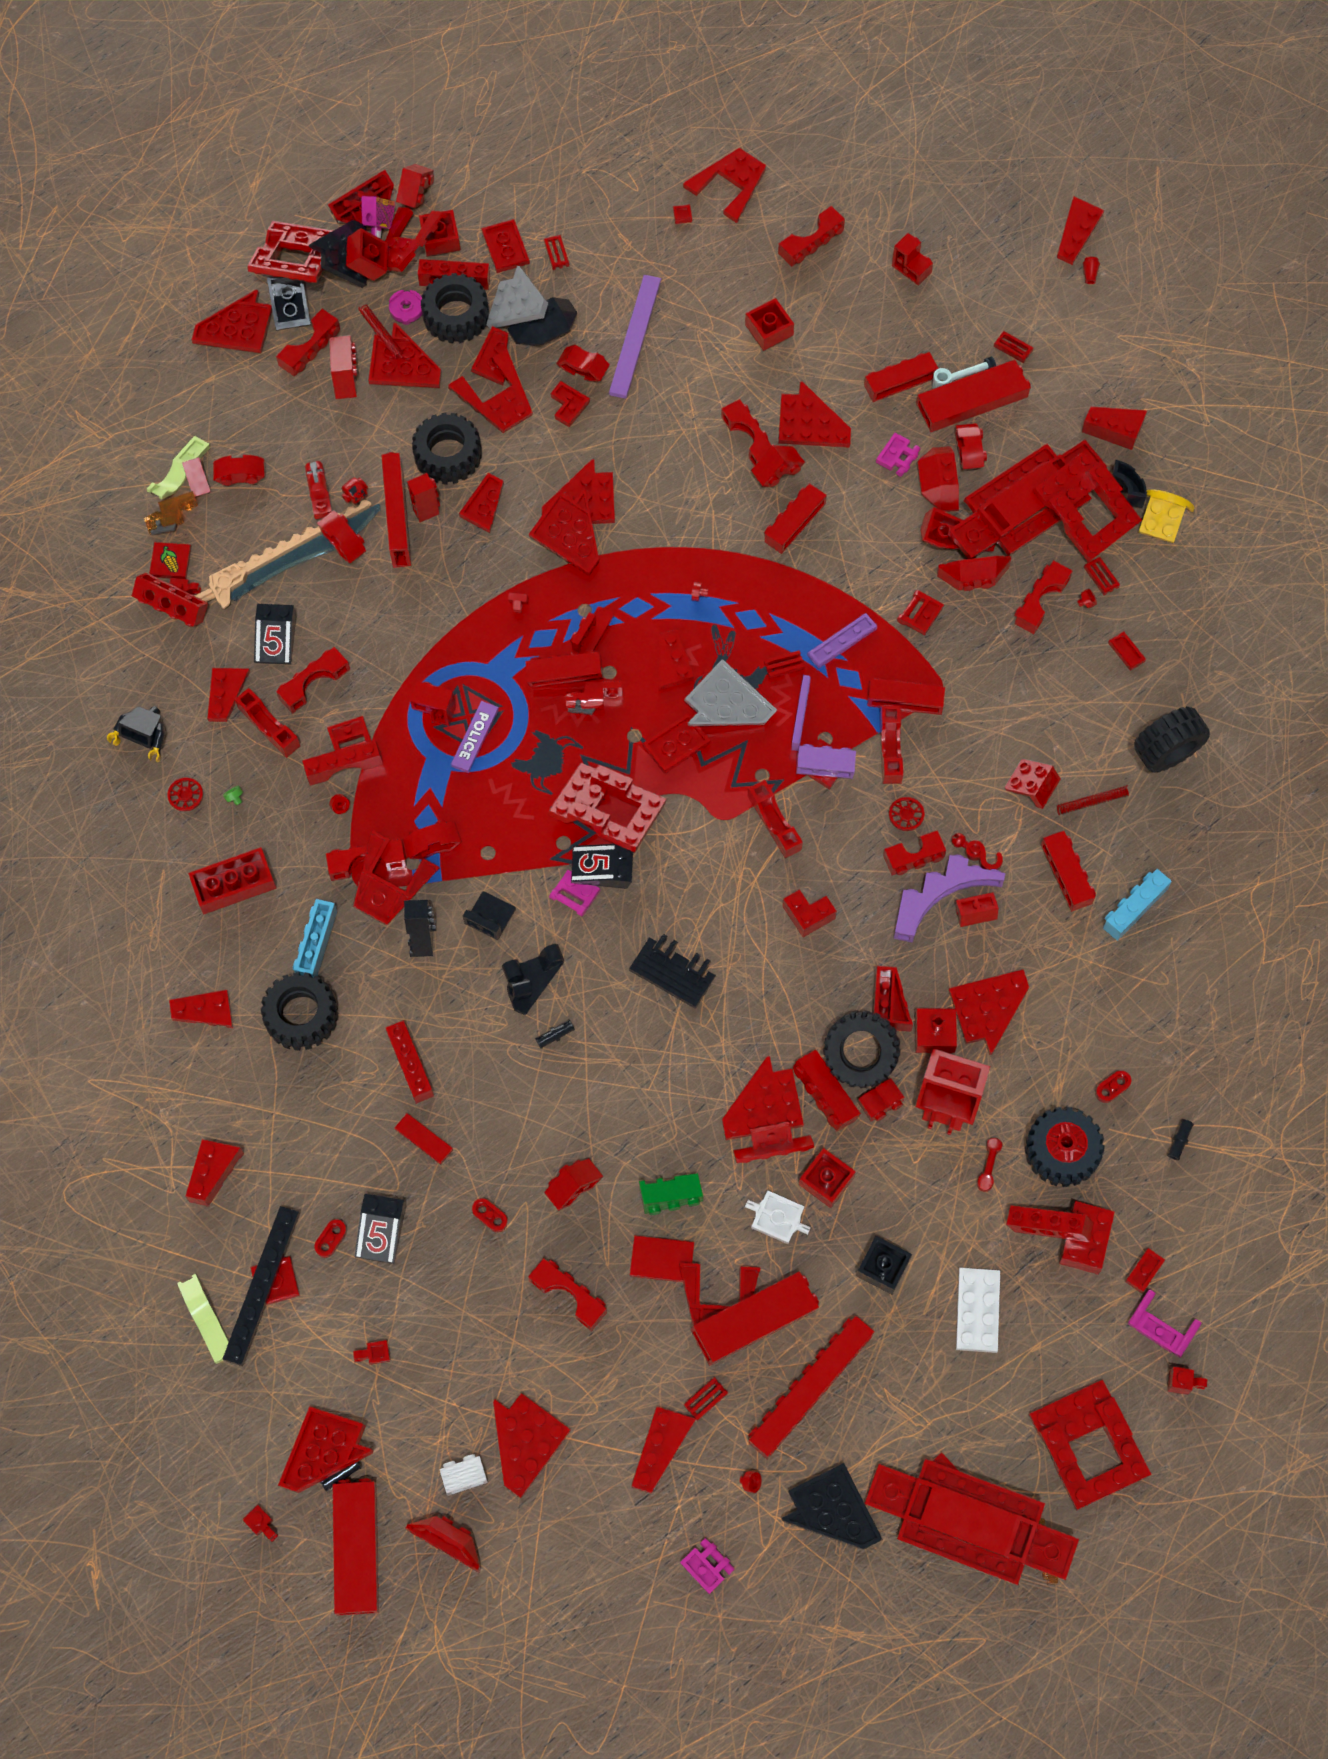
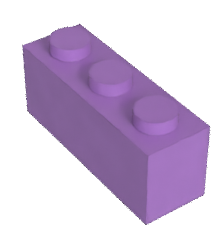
M810 744L799 746L796 774L853 779L856 751L850 748L833 749L830 746L820 748Z

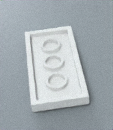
M959 1268L956 1350L998 1352L999 1270Z

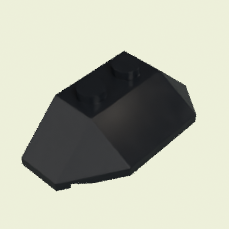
M552 297L546 300L548 306L544 318L510 325L507 331L515 344L540 346L569 332L578 315L570 300Z

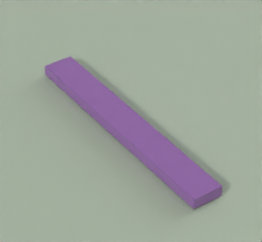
M648 275L643 276L609 391L610 396L627 399L661 278Z

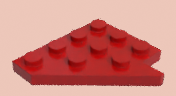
M254 290L197 323L192 335V343L261 353L272 314V305L257 303L259 291Z
M800 381L799 394H781L778 444L850 448L851 428L804 382Z

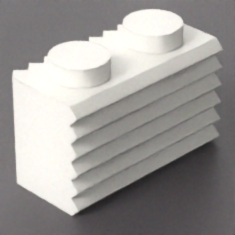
M475 1454L464 1457L463 1462L457 1464L455 1461L443 1464L444 1468L439 1469L448 1496L488 1483L480 1456L475 1457Z

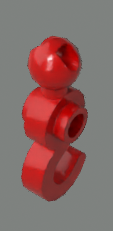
M956 833L952 836V845L956 848H965L966 856L973 861L980 860L982 869L999 870L1001 868L1003 856L1000 852L996 854V863L989 864L986 861L985 847L980 841L973 840L968 842L961 833Z

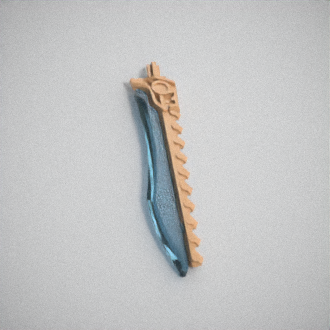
M362 500L357 508H354V506L347 508L343 515L347 518V524L356 535L381 511L380 504L370 507V501ZM319 526L317 528L307 527L303 535L293 534L290 541H279L276 548H266L262 555L254 554L246 563L239 561L237 564L234 563L210 575V588L195 595V597L206 602L215 598L222 609H225L230 605L231 600H239L241 596L284 570L336 549L323 536Z

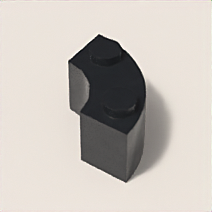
M1115 460L1112 475L1123 488L1120 492L1131 506L1143 508L1147 496L1146 484L1143 478L1135 472L1136 469L1131 465Z

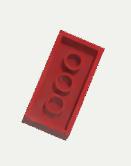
M262 847L188 873L203 914L277 889Z

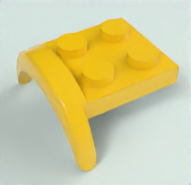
M1155 489L1147 490L1146 497H1150L1138 533L1174 543L1185 508L1194 512V505L1187 499L1169 492Z

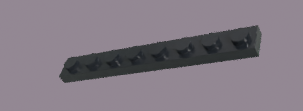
M282 1206L279 1207L222 1358L226 1362L242 1367L244 1365L300 1213L298 1211Z

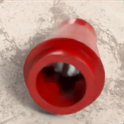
M1090 256L1084 259L1083 269L1086 284L1096 283L1100 266L1097 257Z

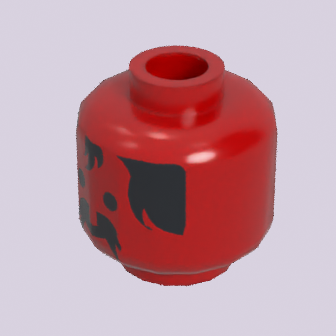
M353 477L341 487L343 492L341 496L347 503L358 504L368 495L367 490L369 488L361 478Z

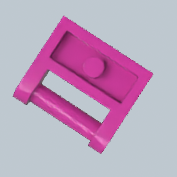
M567 870L558 885L550 893L549 898L554 901L558 900L583 917L599 894L600 888L593 885L571 883V871ZM562 890L570 894L571 896L577 898L578 900L582 901L583 904L579 905L578 903L574 902L568 897L562 895Z

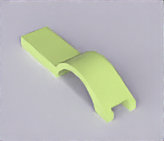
M194 436L173 459L171 469L164 480L159 484L152 482L147 488V492L158 495L160 499L175 494L187 478L182 462L198 457L201 459L210 449L209 443Z
M194 1274L192 1279L177 1284L214 1362L218 1364L223 1361L222 1358L229 1341L204 1294L197 1275Z

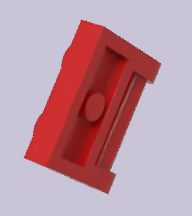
M916 590L904 612L897 617V621L925 636L944 608V604ZM918 602H924L914 618H909Z
M363 716L327 727L335 751L342 749L339 747V744L364 737L365 740L349 746L371 740Z

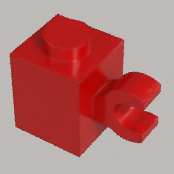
M1173 1367L1169 1371L1167 1392L1188 1395L1193 1388L1205 1390L1208 1379L1194 1378V1370Z

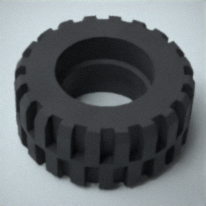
M452 273L450 276H447V274L442 275V278L433 280V284H428L426 291L422 294L421 310L425 327L432 336H438V339L443 342L447 340L448 343H454V341L463 343L467 339L470 341L474 335L478 336L481 333V329L484 330L487 326L486 324L489 319L487 293L479 282L476 283V279L472 277L467 278V275L461 274L460 276L457 273ZM453 301H461L470 305V308L465 313L456 316L446 315L440 311L445 304Z
M446 412L441 413L439 416L436 414L432 415L431 419L428 420L426 418L422 421L423 425H418L412 437V450L415 464L421 473H427L436 483L442 481V484H448V482H453L454 484L458 483L460 479L462 481L467 479V475H472L475 472V468L479 467L480 459L482 458L479 432L470 420L467 421L466 417L462 415L458 417L456 413L447 415ZM443 440H455L463 445V448L457 454L449 457L437 456L431 452L432 448Z
M1189 706L1181 707L1178 710L1175 709L1171 713L1163 715L1150 726H1147L1139 734V737L1135 739L1134 749L1146 768L1151 772L1158 773L1162 770H1168L1180 762L1182 763L1188 757L1195 754L1209 739L1210 730L1195 708Z
M293 972V976L289 977L288 974L282 976L283 980L281 981L276 979L273 982L274 987L267 988L265 991L267 997L264 996L261 1001L263 1005L261 1007L262 1020L269 1035L273 1037L276 1043H282L284 1048L289 1049L293 1047L297 1051H300L301 1047L309 1050L312 1049L311 1045L316 1044V1046L321 1045L323 1038L327 1040L331 1036L329 1031H334L336 1027L335 1021L338 1020V1006L327 983L322 982L318 976L313 978L311 973L306 972L304 976L300 975L299 972ZM307 997L317 1003L318 1009L315 1016L306 1024L293 1026L285 1023L282 1019L284 1007L295 998Z
M865 1010L863 1012L854 1011L842 1016L828 1031L824 1041L823 1055L826 1057V1066H829L831 1069L830 1073L833 1076L836 1075L841 1083L845 1082L853 1088L855 1086L860 1088L873 1087L885 1081L897 1066L901 1053L900 1038L897 1037L895 1027L890 1025V1021L880 1017V1014H873ZM854 1032H869L879 1041L881 1052L879 1059L873 1065L861 1068L847 1060L844 1054V1043L847 1037Z

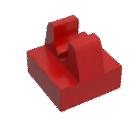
M509 593L508 601L513 603L514 612L521 613L522 605H528L529 597L527 594Z

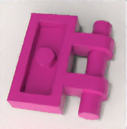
M894 433L877 457L876 463L892 471L894 466H897L899 469L896 474L902 477L910 469L912 461H915L919 456L918 453L921 448L917 445L913 449L909 448L910 440ZM903 454L907 455L904 461L900 459Z
M705 1538L700 1543L705 1550L700 1553L694 1548L680 1564L710 1595L725 1580L720 1575V1572L724 1569L730 1575L735 1569L730 1564L731 1561L719 1553L717 1546L714 1543L711 1544ZM710 1555L718 1563L715 1568L706 1560Z

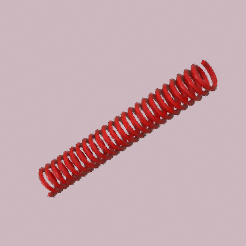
M363 305L361 309L359 307L360 313L395 359L402 358L403 355H400L403 351L376 315L372 313L373 311H371L368 305Z
M1128 785L1092 796L1089 795L1086 798L1075 799L1072 802L1058 804V815H1060V812L1063 815L1064 813L1066 814V811L1069 813L1072 810L1086 808V805L1087 807L1089 805L1092 807V805L1094 806L1098 803H1106V800L1109 802L1112 799H1120V797L1123 798V795L1124 797L1126 795L1129 796Z

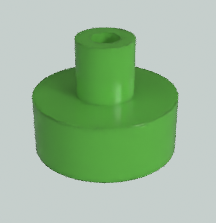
M238 785L225 792L223 797L227 802L233 800L235 805H238L242 802L239 796L243 791Z

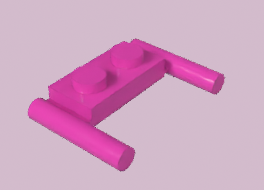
M1148 1290L1129 1320L1128 1325L1136 1328V1331L1181 1358L1202 1323L1194 1319L1184 1336L1145 1311L1156 1294L1152 1290Z

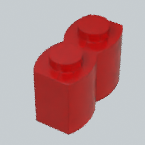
M892 1078L861 1096L858 1099V1103L871 1122L874 1120L880 1121L886 1117L887 1111L891 1109L896 1111L902 1107L905 1097Z

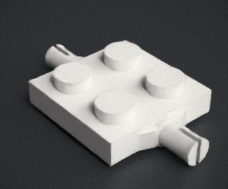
M767 1191L760 1204L748 1199L745 1208L756 1212L751 1226L756 1231L786 1244H789L792 1235L797 1230L807 1235L809 1234L811 1227L800 1223V1217L804 1210V1206Z

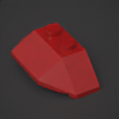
M383 170L329 203L328 207L337 221L348 223L351 220H355L362 224V196L390 200L394 183L386 170Z
M951 446L933 447L917 461L921 494L937 509L944 512L959 511V483L954 451Z
M990 556L939 564L937 577L958 591H971L975 588L988 589L995 586L1009 569L1011 556Z
M435 1516L407 1524L405 1527L408 1532L474 1571L480 1572L481 1567L475 1542L470 1536L471 1532L463 1527H460V1529L452 1526L454 1522L444 1516L441 1519Z

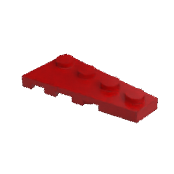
M1073 196L1057 255L1058 259L1073 265L1104 214L1103 209Z

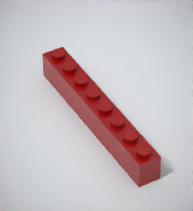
M857 1316L852 1320L850 1318L847 1319L842 1325L844 1330L839 1335L836 1333L828 1342L830 1346L827 1350L822 1349L817 1354L815 1364L813 1366L809 1364L802 1372L803 1378L800 1381L796 1379L789 1387L790 1393L786 1397L782 1395L775 1404L777 1408L773 1412L768 1411L762 1419L764 1423L760 1428L755 1427L748 1435L750 1437L748 1444L767 1460L873 1337L875 1331Z

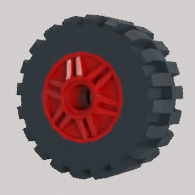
M1056 1107L1052 1112L1051 1110L1044 1112L1043 1116H1039L1035 1120L1026 1139L1025 1154L1028 1155V1164L1033 1165L1032 1171L1035 1174L1039 1173L1042 1175L1040 1179L1044 1182L1047 1179L1052 1181L1051 1185L1057 1186L1058 1183L1062 1184V1187H1069L1070 1184L1076 1186L1081 1181L1088 1180L1094 1174L1103 1158L1105 1145H1103V1134L1099 1133L1101 1128L1098 1124L1094 1125L1092 1123L1093 1118L1090 1115L1085 1117L1083 1115L1084 1111L1079 1109L1077 1112L1072 1111L1073 1107H1066L1065 1110H1062L1061 1107Z

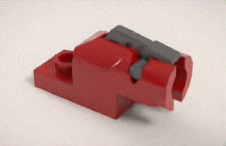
M320 461L309 462L305 465L314 517L315 519H320L332 512L323 464Z
M622 681L585 682V692H582V690L566 692V711L592 715L595 710L604 709V696L610 698L622 696Z

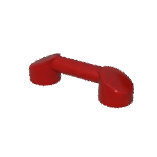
M990 1138L986 1143V1150L989 1152L984 1173L977 1180V1187L982 1192L990 1191L994 1184L992 1171L996 1155L1000 1153L1003 1147L1001 1140L998 1138Z

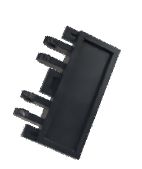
M663 934L658 942L649 937L630 966L629 971L696 1009L716 977L715 974L708 971L705 978H703L711 961L706 959L697 972L694 970V967L700 960V954L696 953L690 961L675 952L670 959L669 957L678 942L673 940L664 953L660 949L666 943L668 936Z

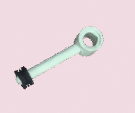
M991 356L985 358L984 363L952 374L945 368H939L934 372L932 388L934 389L951 383L953 380L995 367L996 362Z

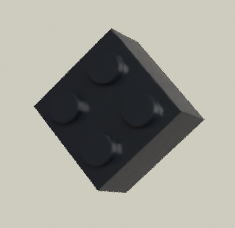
M875 1236L857 1271L856 1277L893 1295L911 1260L912 1254Z

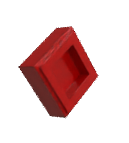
M690 204L673 206L675 224L692 222Z

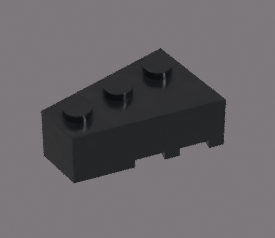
M404 900V921L406 934L410 936V939H408L410 957L433 956V931H437L433 906H429L428 900Z

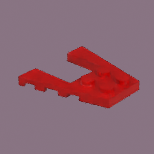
M738 148L685 181L683 188L697 196L719 174L742 190L723 210L725 216L738 223L741 214L746 208V204L753 195L755 187L758 186L766 171V165L743 149Z
M398 207L385 240L388 243L387 270L402 272L416 254L414 252L419 246L423 247L427 242L425 238L430 232L434 233L438 228L437 223L442 218L445 219L447 215L442 211L432 210L415 239L401 238L399 236L414 212L410 208Z
M507 349L492 357V361L510 384V387L484 403L463 376L448 384L449 390L454 391L460 399L470 404L476 412L481 413L487 421L502 433H505L533 415Z
M372 830L352 907L387 925L404 907V900L412 899L440 867L422 858L405 891L372 873L390 840Z
M680 1263L679 1268L692 1325L730 1307L700 1304L701 1264ZM743 1266L739 1268V1302L754 1294L761 1268Z

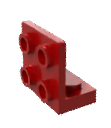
M1022 759L1006 784L1005 789L1009 792L1030 796L1036 807L1043 809L1061 778L1052 765Z

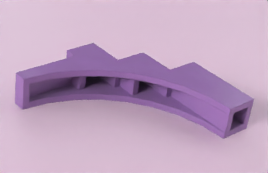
M950 855L945 876L938 872H927L922 893L914 889L903 890L894 939L913 943L916 930L923 917L941 899L958 890L970 887H1002L1005 873H1001L997 869H982V867L977 865L967 866L969 859L962 855Z

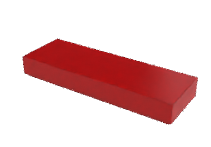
M408 1113L394 1128L399 1134L440 1165L453 1151L451 1146Z

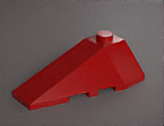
M933 507L924 516L920 529L922 541L938 548L960 549L947 532L963 520ZM996 544L984 552H993Z

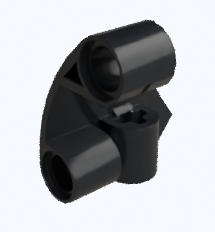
M558 944L546 946L538 957L519 963L515 959L507 961L502 965L508 982V996L514 1011L526 1015L563 965L564 958Z

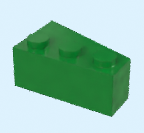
M698 1173L674 1176V1179L667 1181L659 1178L656 1179V1183L645 1184V1180L639 1181L644 1214L657 1215L666 1209L675 1211L680 1209V1206L688 1205L693 1207L699 1205L703 1201V1193Z

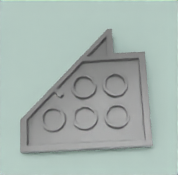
M517 266L513 279L500 281L486 324L490 329L492 326L498 328L541 319L545 316L548 302L520 266Z
M723 659L684 699L697 712L688 722L689 726L764 725L777 711L773 705Z

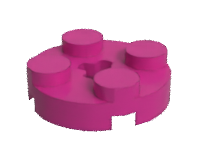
M404 290L397 291L389 300L390 315L404 325H409L411 322L416 321L422 315L421 295L414 290H410V292H404ZM404 304H405V305H409V304H410L409 308H407V309H404V308H403V305H404Z

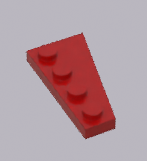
M656 1407L631 1486L632 1488L652 1494L689 1430L694 1425L695 1418Z

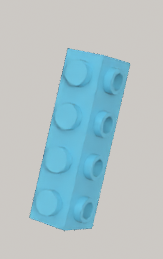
M1158 869L1153 873L1149 872L1143 878L1144 882L1141 886L1137 884L1131 890V896L1128 899L1123 898L1117 905L1119 908L1115 912H1109L1105 917L1106 922L1103 929L1117 941L1168 890L1172 881Z
M319 899L315 900L314 906L310 910L309 923L306 924L304 929V939L299 945L298 958L295 959L293 964L294 972H299L302 976H304L305 972L311 973L313 978L318 976L337 914L335 903Z

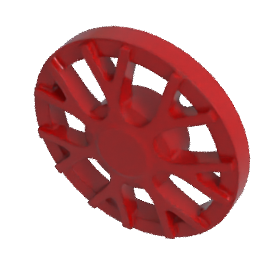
M180 778L170 785L167 798L174 809L190 811L201 803L203 789L199 782L192 778ZM183 782H188V787H183ZM196 784L198 788L192 792L191 788ZM175 786L180 788L178 792L173 790ZM193 795H199V798L194 799ZM178 796L179 799L172 801L171 797ZM180 801L184 802L182 807L177 806ZM192 801L193 805L188 807L187 802Z
M902 797L895 800L890 806L889 819L899 830H915L924 820V808L914 798ZM907 801V806L902 807L901 802ZM913 803L918 806L915 810L911 807ZM894 806L900 809L899 813L893 811ZM915 813H921L922 815H921V818H920V817H914V814H915ZM899 816L900 820L895 822L893 817ZM914 820L917 824L912 826L910 821ZM902 821L907 822L906 827L900 826Z

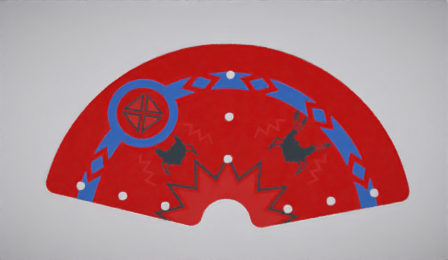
M653 547L599 555V562L590 575L569 563L527 579L483 604L445 634L411 671L391 700L372 740L375 739L383 765L366 770L361 769L352 811L350 847L367 846L370 833L374 830L388 839H401L406 860L409 855L403 838L408 836L409 832L413 829H421L434 825L438 821L445 820L446 822L455 823L461 843L451 851L436 853L426 858V860L440 867L426 883L572 864L573 846L614 844L600 838L590 825L577 820L565 823L548 816L549 810L581 763L595 769L599 765L632 778L633 785L659 796L680 794L691 797L700 802L713 817L720 820H730L754 807L748 798V788L759 783L755 778L757 770L765 769L769 772L770 777L766 782L774 794L807 776L806 774H796L798 751L791 750L803 675L810 676L811 679L800 746L805 744L814 746L818 741V736L823 732H827L833 737L830 745L835 749H853L880 733L881 708L867 706L871 678L880 677L891 681L902 680L907 683L920 682L924 685L938 684L943 687V682L924 656L897 629L876 612L835 586L805 572L774 561L716 549ZM694 582L702 583L701 589H708L707 597L700 596L699 601L692 600ZM509 593L528 595V605H522L521 613L513 611V603L508 601ZM580 605H590L592 614H594L598 606L614 613L613 619L594 649L596 652H600L603 669L607 666H612L616 669L617 674L614 678L606 679L604 677L601 679L538 687L529 686L527 683L525 661H529L534 657L545 659L551 655H559L561 657L571 653V637L574 632H578L579 624L583 618L578 613ZM866 613L877 625V629L818 669L807 656L808 652ZM677 629L692 669L694 680L659 690V634ZM800 650L803 663L805 664L804 670L769 679L764 660ZM722 659L777 709L764 725L699 726L710 739V744L665 774L643 747V742L687 713L692 718L697 714L684 699L701 682L705 669L712 671ZM799 663L788 665L787 667L773 669L771 670V672L799 665ZM417 681L422 683L429 682L433 686H445L453 690L456 708L449 726L431 722L429 713L412 709L410 700ZM622 681V696L616 698L604 696V709L595 710L592 715L566 711V692L579 690L585 692V682ZM481 701L499 707V711L470 772L467 773L451 767V763ZM901 710V720L914 712ZM633 729L639 730L642 734L641 740L635 743L630 742L627 738L628 732ZM607 794L597 810L610 815L609 821L626 828L639 809ZM566 836L570 839L571 845L568 849L561 850L557 847L556 841L559 837ZM486 846L493 847L496 852L494 858L490 860H485L481 857V850ZM363 862L356 865L352 871V879L357 886ZM377 862L372 873L397 887H404L408 885L416 869L410 870L405 867L388 871L382 863Z

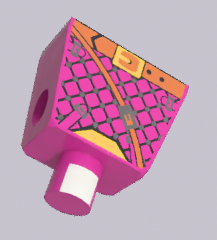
M362 196L363 226L371 227V234L381 238V230L391 228L395 201L379 197Z

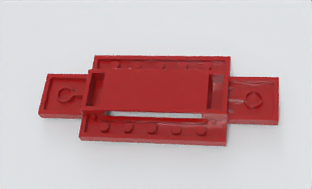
M1085 439L1062 455H1056L1051 447L1045 444L965 497L963 501L972 510L973 514L949 529L947 533L968 559L975 558L996 543L1010 556L1062 521L1054 510L1047 507L1015 528L1045 507L1033 492V489L1085 449L1089 450L1097 462H1103V460ZM1089 494L1085 495L1074 504L1075 508L1078 510L1090 502L1091 496Z
M925 1459L919 1478L878 1464L865 1501L867 1506L904 1519L897 1540L1017 1586L1019 1585L1025 1565L1066 1581L1079 1542L1078 1538L1039 1524L1045 1503Z

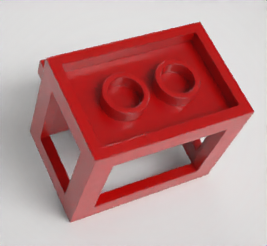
M933 1049L915 1106L925 1110L922 1120L929 1122L928 1129H932L933 1123L936 1121L948 1125L947 1135H951L953 1129L961 1130L963 1122L973 1125L991 1066Z

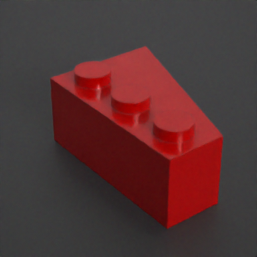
M877 966L873 1014L878 1013L881 1015L880 1017L890 1021V1025L895 1027L896 1031L911 1032L913 1022L910 1018L897 967Z
M202 1139L185 1195L190 1203L209 1206L228 1175L234 1170L233 1168L238 1160L244 1155L242 1149Z

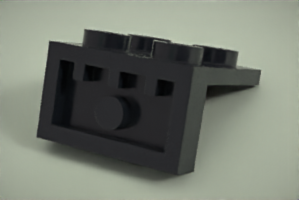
M483 891L472 910L466 909L464 912V924L499 940L516 907Z

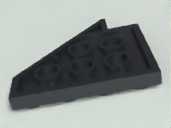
M351 220L312 242L309 247L321 253L322 269L363 288L367 285V277L346 266L347 237L360 228L367 231V226Z
M844 1463L788 1491L796 1511L782 1517L783 1522L862 1550L883 1540Z

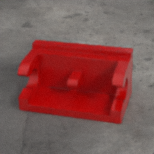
M993 892L956 900V914L959 915L960 927L998 919L999 907Z

